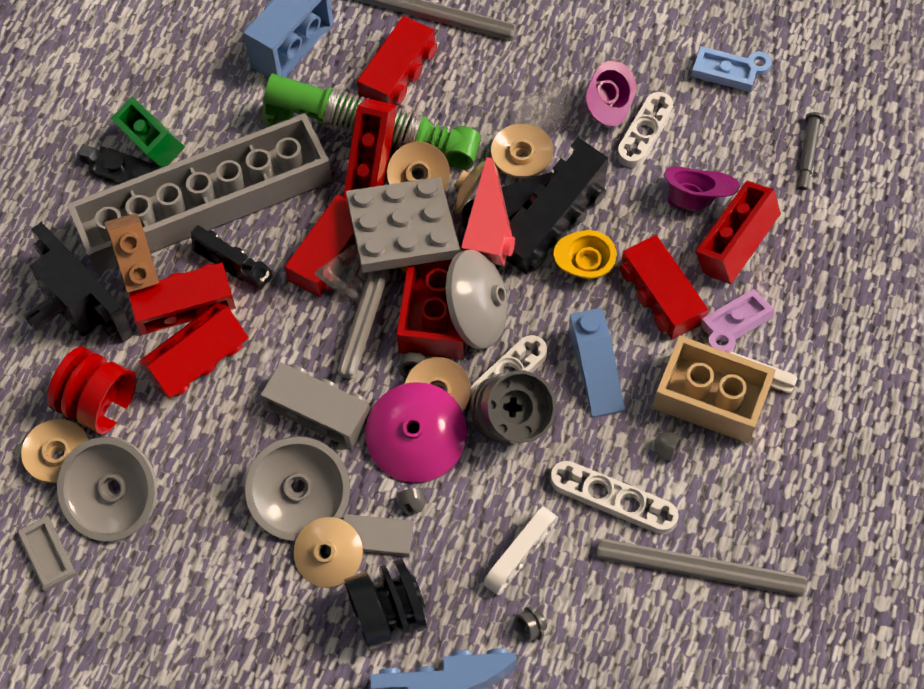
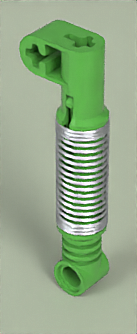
M272 73L264 94L262 122L266 127H270L295 117L296 113H306L308 117L316 119L318 124L329 128L332 127L333 129L337 125L338 131L343 127V132L349 129L348 133L351 134L354 129L357 105L363 102L365 98L362 96L359 99V95L354 97L353 93L349 95L347 91L343 94V90L332 87L322 89ZM401 108L397 110L391 143L392 147L394 144H397L396 148L398 149L401 141H403V145L411 142H426L437 147L445 155L449 166L465 170L472 168L481 142V136L476 130L466 126H457L451 129V132H448V127L444 126L442 130L439 124L436 125V128L432 127L433 123L429 122L428 118L422 116V114H413L410 111L407 115V110H404L403 113Z

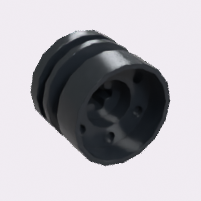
M402 558L393 561L395 578H391L385 564L379 566L381 579L379 584L375 585L366 571L344 579L356 618L359 617L363 628L362 635L369 651L392 642L390 625L395 623L404 637L410 636L406 619L412 618L418 632L427 629L425 604L414 575L408 570Z

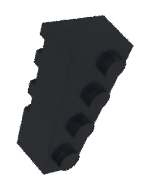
M579 137L572 143L573 153L567 161L560 158L553 167L554 173L547 186L545 187L540 183L533 192L529 201V208L521 207L509 222L512 237H515V245L512 255L507 256L506 261L525 275L532 267L538 269L547 257L546 252L552 246L555 247L560 239L567 236L566 231L572 224L578 226L587 214L586 209L592 203L598 205L606 194L605 182L608 157Z

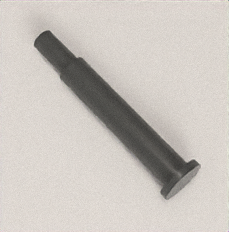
M818 112L807 113L805 117L808 124L799 169L798 189L807 190L809 176L812 174L820 124L824 122V116Z

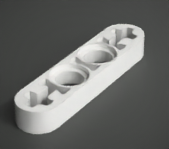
M561 461L552 469L551 484L557 492L657 534H668L677 525L678 510L669 501L571 461ZM566 471L572 472V479L580 483L582 476L586 477L582 492L577 491L579 483L569 480L566 484H562L560 482L561 477L558 474L564 475ZM593 484H602L606 487L608 494L602 499H595L590 496L588 492L589 487ZM625 497H633L639 502L640 507L635 512H626L620 506V502ZM646 503L651 504L650 512L660 514L664 510L668 512L667 518L672 521L665 520L663 525L658 524L657 516L649 512L646 519L642 518Z

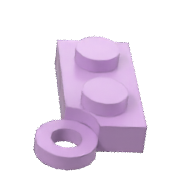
M752 289L702 318L701 328L710 336L709 346L731 353L735 347V340L774 318L775 309L755 289ZM717 340L722 341V342H726V341H727L728 343H727L726 345H722V346H721V345H718V344L716 343V341H717Z

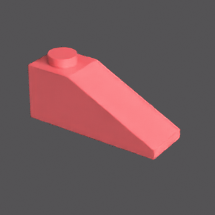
M486 157L461 248L463 251L476 250L489 258L493 264L504 266L506 257L511 256L513 253L515 237H512L497 168L493 158Z

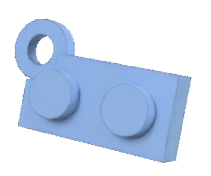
M700 46L693 67L692 77L751 92L756 74L762 75L767 73L771 68L772 60L767 53L760 51L753 52L748 58ZM761 60L765 65L757 66L754 64V61Z

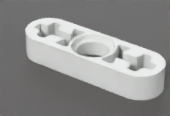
M655 92L647 97L620 142L617 157L619 162L625 167L635 168L643 164L669 120L673 110V100L666 93ZM661 103L664 105V108L659 109L655 118L652 116L654 106ZM646 125L651 127L654 133L644 136L638 133L637 128ZM636 141L639 143L637 154H633L632 157L627 156V151L630 152Z
M535 335L523 337L471 386V401L473 393L480 383L494 374H499L500 370L504 367H513L517 371L526 370L533 373L546 359L547 346L545 341ZM535 346L538 347V356L530 354L524 360L523 366L520 360L526 355L525 347L533 349Z
M545 507L540 508L490 570L483 585L499 596L523 567L521 562L529 552L533 554L558 521V516Z

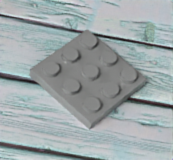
M441 177L346 191V201L362 273L450 260L460 252Z

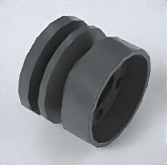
M526 370L494 374L483 380L474 391L470 405L472 420L478 431L488 440L501 444L533 442L545 435L554 422L557 410L555 395L548 382L538 374ZM503 405L512 406V412L504 410Z

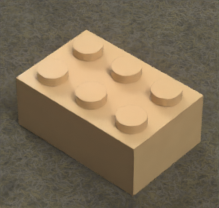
M679 335L657 389L653 409L749 444L776 370Z

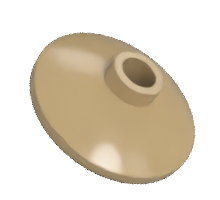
M514 124L502 129L494 137L491 145V157L496 167L504 174L515 178H529L542 173L550 165L553 158V144L550 137L542 129L530 124ZM519 153H525L527 157L521 158L516 155Z
M411 142L401 146L392 155L387 167L389 184L441 177L445 191L450 179V168L445 155L437 147L426 142ZM415 167H420L423 170L424 174L421 179L413 178L412 170Z
M485 161L476 166L470 173L463 170L454 184V187L459 189L455 203V213L459 215L479 184Z
M433 357L421 361L412 368L405 380V384L421 382L443 387L456 400L462 412H464L470 401L471 385L466 372L459 364L447 358Z
M53 419L43 422L32 429L23 442L21 450L23 465L33 478L45 483H57L59 471L64 460L78 445L88 441V436L78 424L70 420ZM56 451H64V455L61 458L55 460L52 458Z
M323 517L310 522L301 530L294 545V561L299 573L308 582L319 587L329 588L344 584V579L357 573L363 559V545L359 534L349 523L339 518ZM324 545H328L331 548V555L326 559L320 555V549Z

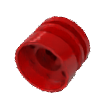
M80 346L68 353L58 365L48 387L47 403L50 409L63 414L67 418H77L79 424L103 435L110 432L117 424V422L103 415L112 402L125 409L128 408L136 390L137 378L135 372L113 361L107 362L105 357Z

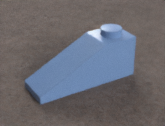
M597 308L570 314L568 331L592 418L624 412L625 406L611 336L603 309Z

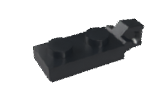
M82 144L76 153L82 163L89 165V172L95 174L98 178L117 185L163 168L102 146L97 150L95 147Z
M199 225L191 231L193 251L213 264L223 262L225 271L240 281L245 280L259 290H262L270 279L273 278L272 270L262 261L255 262L241 248L232 247L224 242L214 231H207Z

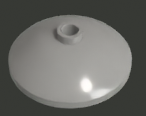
M476 250L461 251L452 259L446 277V298L450 317L456 331L469 346L476 349L489 348L498 341L506 324L508 311L506 287L497 268L489 258Z
M293 436L271 443L256 456L247 473L245 496L250 513L264 530L278 538L296 541L301 530L316 519L323 517L341 519L349 501L350 482L343 461L332 448L313 438ZM297 479L302 480L305 484L304 489L299 492L294 491L291 487L292 482Z
M115 437L90 439L73 449L64 460L57 481L58 501L65 518L84 536L98 541L124 539L140 530L153 513L157 500L155 472L143 452L130 442ZM115 480L120 484V491L118 493L113 489Z

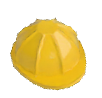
M584 230L569 234L560 239L555 245L553 255L555 263L561 270L590 280L600 278L610 272L615 265L617 252L615 244L608 236L599 231Z

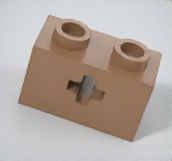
M134 213L104 222L127 293L158 284L157 273L138 215Z

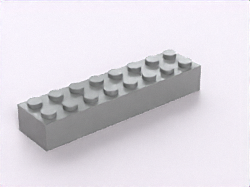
M306 113L76 200L67 204L92 267L97 274L118 266L104 222L136 213L141 221L151 253L191 237V231L197 225L205 230H210L332 182L329 159Z

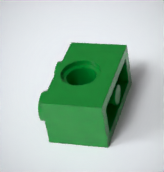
M133 96L111 117L123 132L161 167L168 166L185 148Z

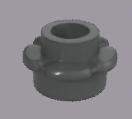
M525 607L524 612L515 617L516 627L525 641L529 642L535 638L538 640L543 639L547 623L544 615L539 610L534 611L531 607Z

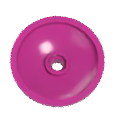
M413 382L399 385L379 398L369 413L365 438L373 461L384 473L403 482L424 483L442 477L457 464L466 445L467 425L459 404L449 393L432 384ZM412 423L420 425L419 431L415 434L408 432V426Z

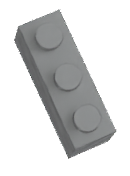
M280 362L261 393L265 408L351 449L363 431L370 413L369 403L360 394L355 392L348 394L338 389L330 380L324 378L318 380L310 376L302 367L297 365L290 367Z

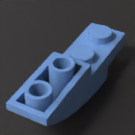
M503 648L490 649L487 651V654L472 655V652L468 650L453 651L451 656H443L444 670L437 671L436 667L422 666L416 668L415 672L400 673V669L384 668L379 670V674H370L371 689H487L516 669L517 656L516 653H508V650Z

